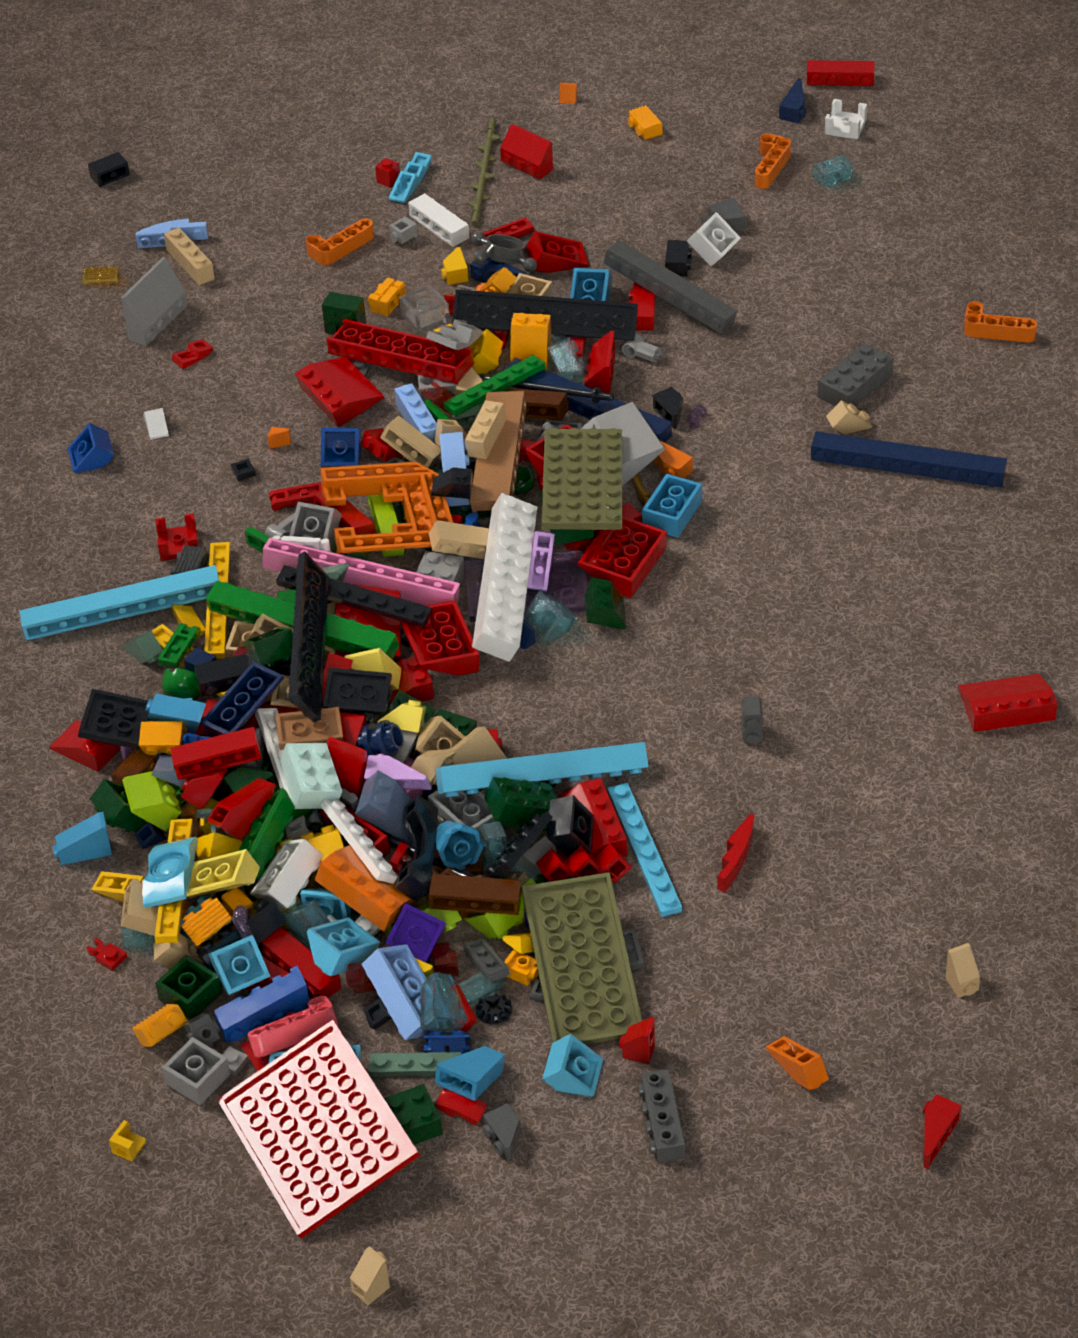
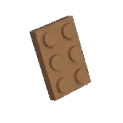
M339 707L321 709V720L315 723L304 716L302 711L275 714L280 750H284L286 743H327L330 736L343 741Z

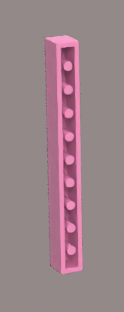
M269 538L263 547L262 568L270 569L271 571L281 572L284 565L297 569L298 555L305 551L321 569L327 566L347 563L349 568L342 582L400 591L401 599L424 606L456 601L458 604L460 583L274 538Z

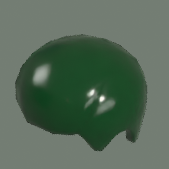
M528 467L518 468L514 492L516 495L528 493L534 487L535 478Z

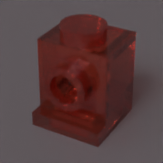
M449 942L436 944L432 951L437 979L458 976L459 969L455 950L451 951Z
M363 962L347 965L346 982L348 987L354 990V993L376 991L370 978L366 981V971L362 966Z

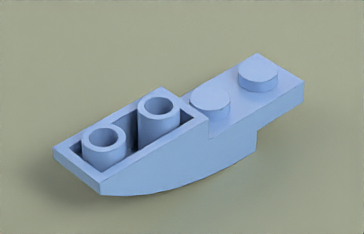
M189 219L159 223L136 232L137 247L166 246L164 233L176 228H180L191 240L208 239L206 222L189 223Z

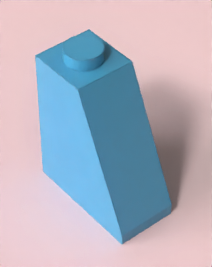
M155 693L154 699L148 700L145 711L149 712L148 719L157 722L182 721L187 728V732L195 734L206 703Z
M99 812L56 835V845H52L54 857H59L61 865L112 855L104 813Z
M483 1046L442 1061L436 1066L435 1084L475 1101L502 1074L505 1054Z

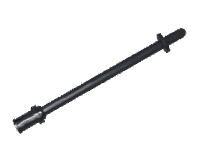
M481 374L480 378L487 380L494 375ZM524 381L512 386L513 388L566 392L570 396L592 398L594 404H598L600 400H614L613 394L601 392L600 387H595L593 391Z

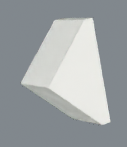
M163 408L144 412L143 416L150 440L169 436Z

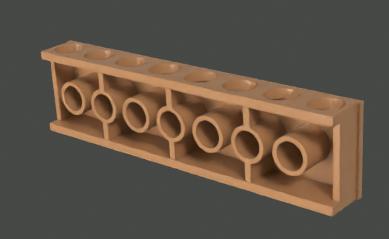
M524 391L487 392L486 394L487 401L504 404L507 420L487 459H476L470 497L473 513H477V511H491L501 493L514 497L527 408Z

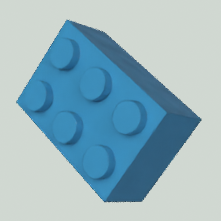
M666 474L642 509V523L667 531V535L679 538L702 503V484Z

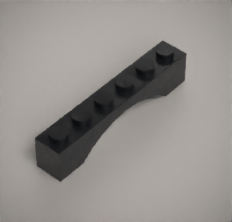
M417 795L404 808L403 821L412 838L414 857L413 861H410L397 874L396 888L416 902L422 896L428 895L430 891L438 822V808L420 795Z

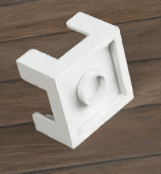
M834 99L831 117L830 114H827L825 117V134L858 139L867 119V104H858V114L842 111V100Z

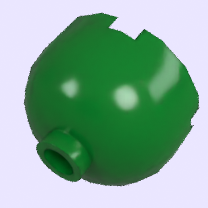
M170 668L164 671L162 689L165 695L183 699L192 698L193 701L200 696L194 672L181 668H175L174 672H169Z

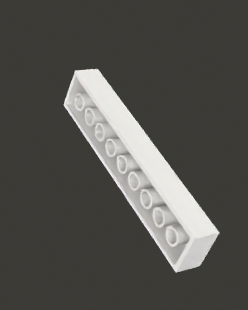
M501 493L491 512L472 648L510 662L520 647L537 506Z

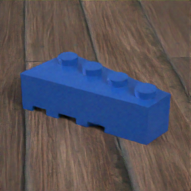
M297 965L291 968V973L284 977L280 975L272 979L273 983L261 989L258 986L252 989L249 996L245 998L240 996L214 1010L216 1023L225 1043L238 1041L242 1037L248 1036L250 1031L280 1020L289 1012L293 1011L295 1014L309 1009L307 1005L309 1001L307 984Z

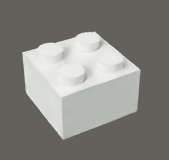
M716 212L687 242L710 266H713L739 241L740 237Z

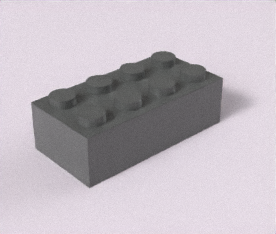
M865 343L861 344L818 380V398L833 406H836L841 400L856 406L893 374L894 357Z

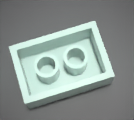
M286 743L280 758V764L295 809H322L320 805L324 799L331 801L339 800L342 789L327 743Z

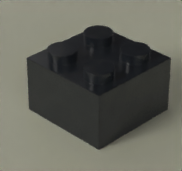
M574 795L550 800L548 813L553 818L548 823L546 830L547 839L567 857L580 846L591 854L594 815Z

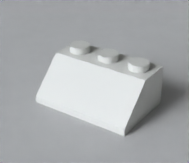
M305 839L285 841L250 894L257 899L264 898L265 896L275 903L278 909L290 908L296 902L298 892L308 884L310 874L320 866V859L323 854Z

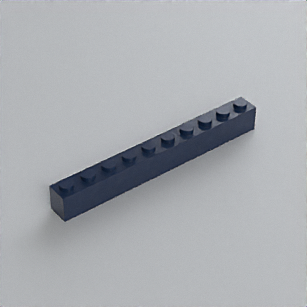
M515 358L503 371L523 360ZM545 369L523 380L524 382L593 391V389ZM567 395L568 411L590 420L593 417L627 404L617 399L613 401L600 400L598 404H594L592 398ZM638 408L658 439L665 443L672 436V422Z
M817 431L811 445V460L992 487H1003L1007 467V458Z

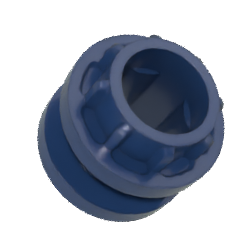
M389 720L380 721L377 725L374 723L367 724L358 735V746L367 751V758L369 755L377 754L394 757L403 747L404 743L400 727Z

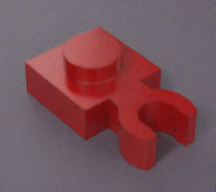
M97 938L94 939V942L98 947H86L88 954L95 956L97 963L111 971H114L127 958L125 951L112 943L105 947L103 942Z

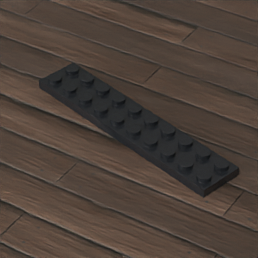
M456 289L452 325L454 319L464 320L467 324L473 325L478 329L511 331L514 313L550 315L551 335L601 339L610 331H614L615 340L635 341L639 305L637 303Z
M304 551L298 555L288 697L291 703L295 704L302 711L304 716L315 723L321 720L329 576Z

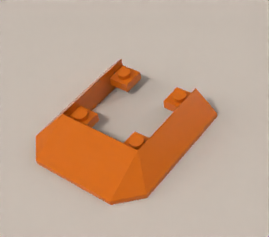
M417 462L320 469L322 498L325 499L326 506L346 505V497L382 494L384 502L401 501L407 523L392 524V533L355 535L354 527L334 528L333 534L337 546L336 553L432 547L429 531L436 520L453 523L446 497L431 496L433 478L439 474Z

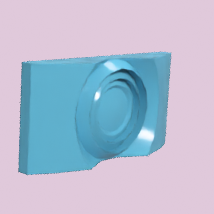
M197 837L165 843L152 848L148 855V875L143 879V905L145 908L187 899L198 844Z

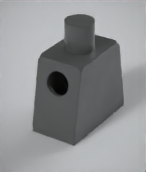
M735 198L710 205L709 215L701 217L703 225L717 212L734 231L745 230V216Z

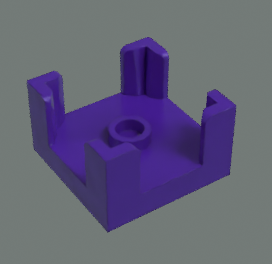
M405 903L385 944L390 947L407 944L414 958L429 964L432 958L431 953L440 935H443L447 924Z

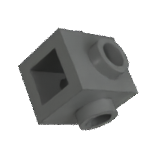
M201 1014L183 1024L187 1032L185 1035L187 1042L194 1037L212 1048L216 1045L215 1041L220 1039L218 1034L220 1029L215 1020H211L209 1014Z

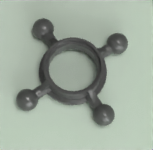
M475 232L472 235L471 239L474 245H484L482 250H477L473 253L475 263L483 264L487 259H491L500 263L521 264L527 272L536 270L537 262L535 259H526V254L524 253L527 252L526 246L529 240L521 241L518 238L502 234L489 235L486 239L482 232Z

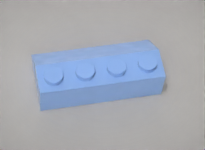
M407 944L378 948L362 963L366 975L370 978L378 996L383 1001L388 1014L392 1017L404 1040L419 1038L450 1021Z

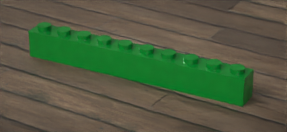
M217 580L205 598L211 612L254 625L263 613L292 629L294 627L295 604L287 602L282 598L270 597L265 593H257L245 587L240 588L228 582ZM327 614L325 645L330 648L350 654L380 648L393 659L400 647L397 635L392 631H384L372 625L358 623L352 619L347 620L335 614Z

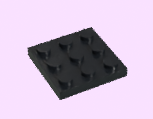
M92 689L79 728L78 737L140 750L141 722H149L147 718L149 712L145 711L148 700Z

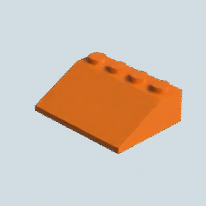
M350 845L334 851L320 863L315 878L316 882L382 931H386L398 919L405 903L411 906L416 903V901L396 888V881L394 884L376 880Z

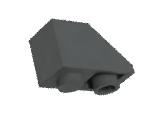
M506 1103L483 1115L484 1125L482 1130L487 1139L491 1138L493 1140L497 1154L503 1155L509 1161L512 1159L520 1135V1122L510 1105Z

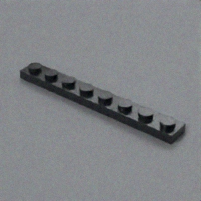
M284 565L276 579L277 585L296 590L297 569ZM329 578L328 600L423 628L432 614L431 607Z

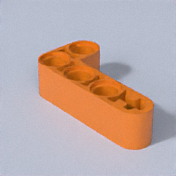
M763 134L760 136V154L765 157L755 169V186L757 188H768L790 159L791 140L773 134Z
M367 218L361 219L327 240L319 235L308 236L306 238L307 255L322 265H330L374 238L373 221Z
M977 301L968 303L964 321L965 335L1026 343L1035 341L1037 334L1036 320L983 314L984 307L982 303Z

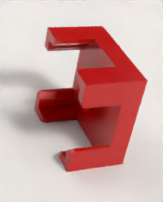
M194 513L184 515L186 526L168 529L165 518H155L161 561L176 559L177 553L182 551L184 545L199 547Z

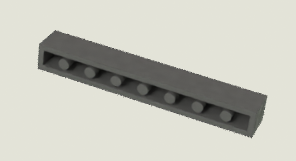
M620 240L607 249L604 264L720 334L724 333L734 324L737 314L736 309Z

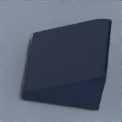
M523 619L520 647L526 649L536 643L535 629Z
M147 822L135 833L143 849L166 840L161 829L150 822Z

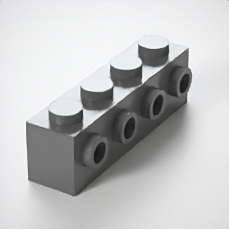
M669 1069L641 1073V1083H637L639 1097H644V1102H641L643 1116H648V1120L645 1121L647 1135H652V1140H649L651 1154H656L657 1162L684 1159L685 1142Z

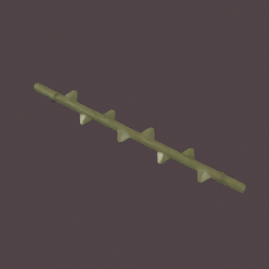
M490 118L485 144L478 146V149L484 151L482 161L475 162V165L481 169L479 182L471 184V188L477 190L476 199L468 201V205L474 208L472 210L471 225L474 227L478 226L482 200L490 199V196L484 193L486 180L493 178V174L487 172L489 161H496L497 159L490 154L492 142L500 139V136L495 134V118Z

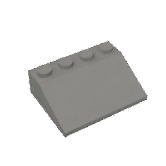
M162 257L121 297L128 340L147 346L187 307L185 290L165 257Z
M633 402L593 417L581 428L622 429V486L665 450Z

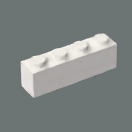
M423 194L408 202L409 215L452 247L469 239L468 224L437 203L433 198Z

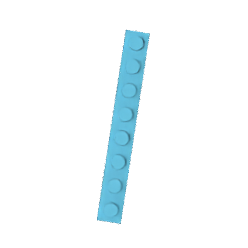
M628 783L608 787L607 793L661 917L682 912L680 900Z

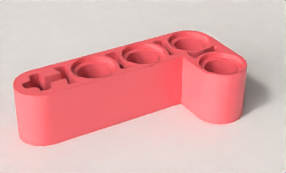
M326 996L315 997L307 1002L309 1009L250 1031L248 1038L254 1056H267L296 1045L332 1020L338 1026L332 1003Z

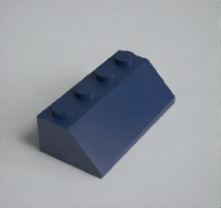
M253 661L201 720V724L208 736L215 737L239 731L283 681L284 676Z

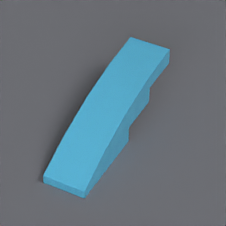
M415 152L412 161H408L404 171H400L388 199L406 203L426 174L432 162V156Z

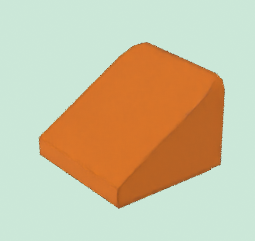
M560 83L559 102L575 104L577 101V83Z
M271 427L268 433L269 449L290 445V429Z

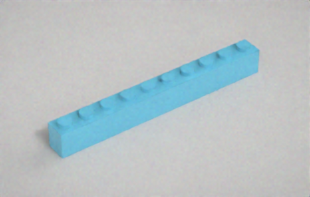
M216 565L19 610L26 640L41 638L170 608L172 605H183L204 600L216 580L220 581Z
M645 742L442 766L436 768L435 773L438 794H445L446 798L459 796L458 792L466 791V795L478 794L480 789H488L493 777H505L537 783L548 781L549 784L553 785L561 783V779H569V782L582 781L581 777L589 776V780L602 778V774H609V777L622 776V772L629 771L630 775L640 774L642 769L649 766Z

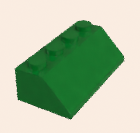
M284 788L276 791L265 802L261 815L254 819L250 826V832L244 838L238 850L247 849L260 866L256 880H260L266 871L264 867L273 858L275 845L280 843L284 836L283 830L285 826H288L293 819L292 812L295 806Z

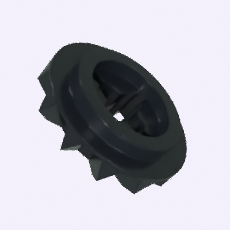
M497 993L491 996L486 994L485 998H479V1002L476 1005L477 1017L487 1024H500L506 1021L512 1013L511 1000H507L505 995L498 996ZM495 1005H498V1009L494 1008L490 1010V1006L494 1007Z

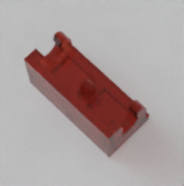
M431 382V385L435 387L434 391L430 392L424 389L421 393L452 416L450 412L444 409L443 402L456 395L445 387Z

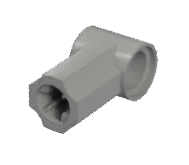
M637 334L635 335V341L629 340L621 348L623 354L627 357L634 358L638 356L651 362H656L661 354V348L646 343Z
M295 513L278 525L275 523L270 524L265 530V535L270 538L276 535L280 537L289 536Z

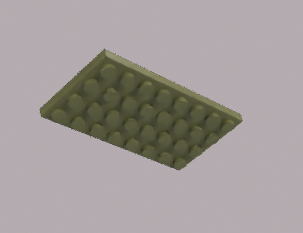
M545 429L542 529L622 530V429Z
M610 873L522 886V895L552 1043L569 1034H572L585 1045L621 1039L622 1035H626L628 1027L641 1022L642 1018Z

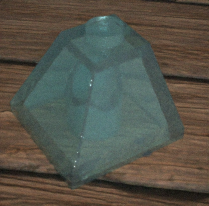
M540 591L523 616V619L535 629V640L542 647L567 634L578 618L566 606Z

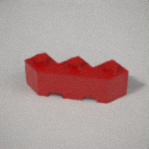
M611 843L595 858L582 846L575 850L566 860L551 848L536 863L542 874L550 882L610 873L611 882L613 883L617 882L632 868L625 856Z

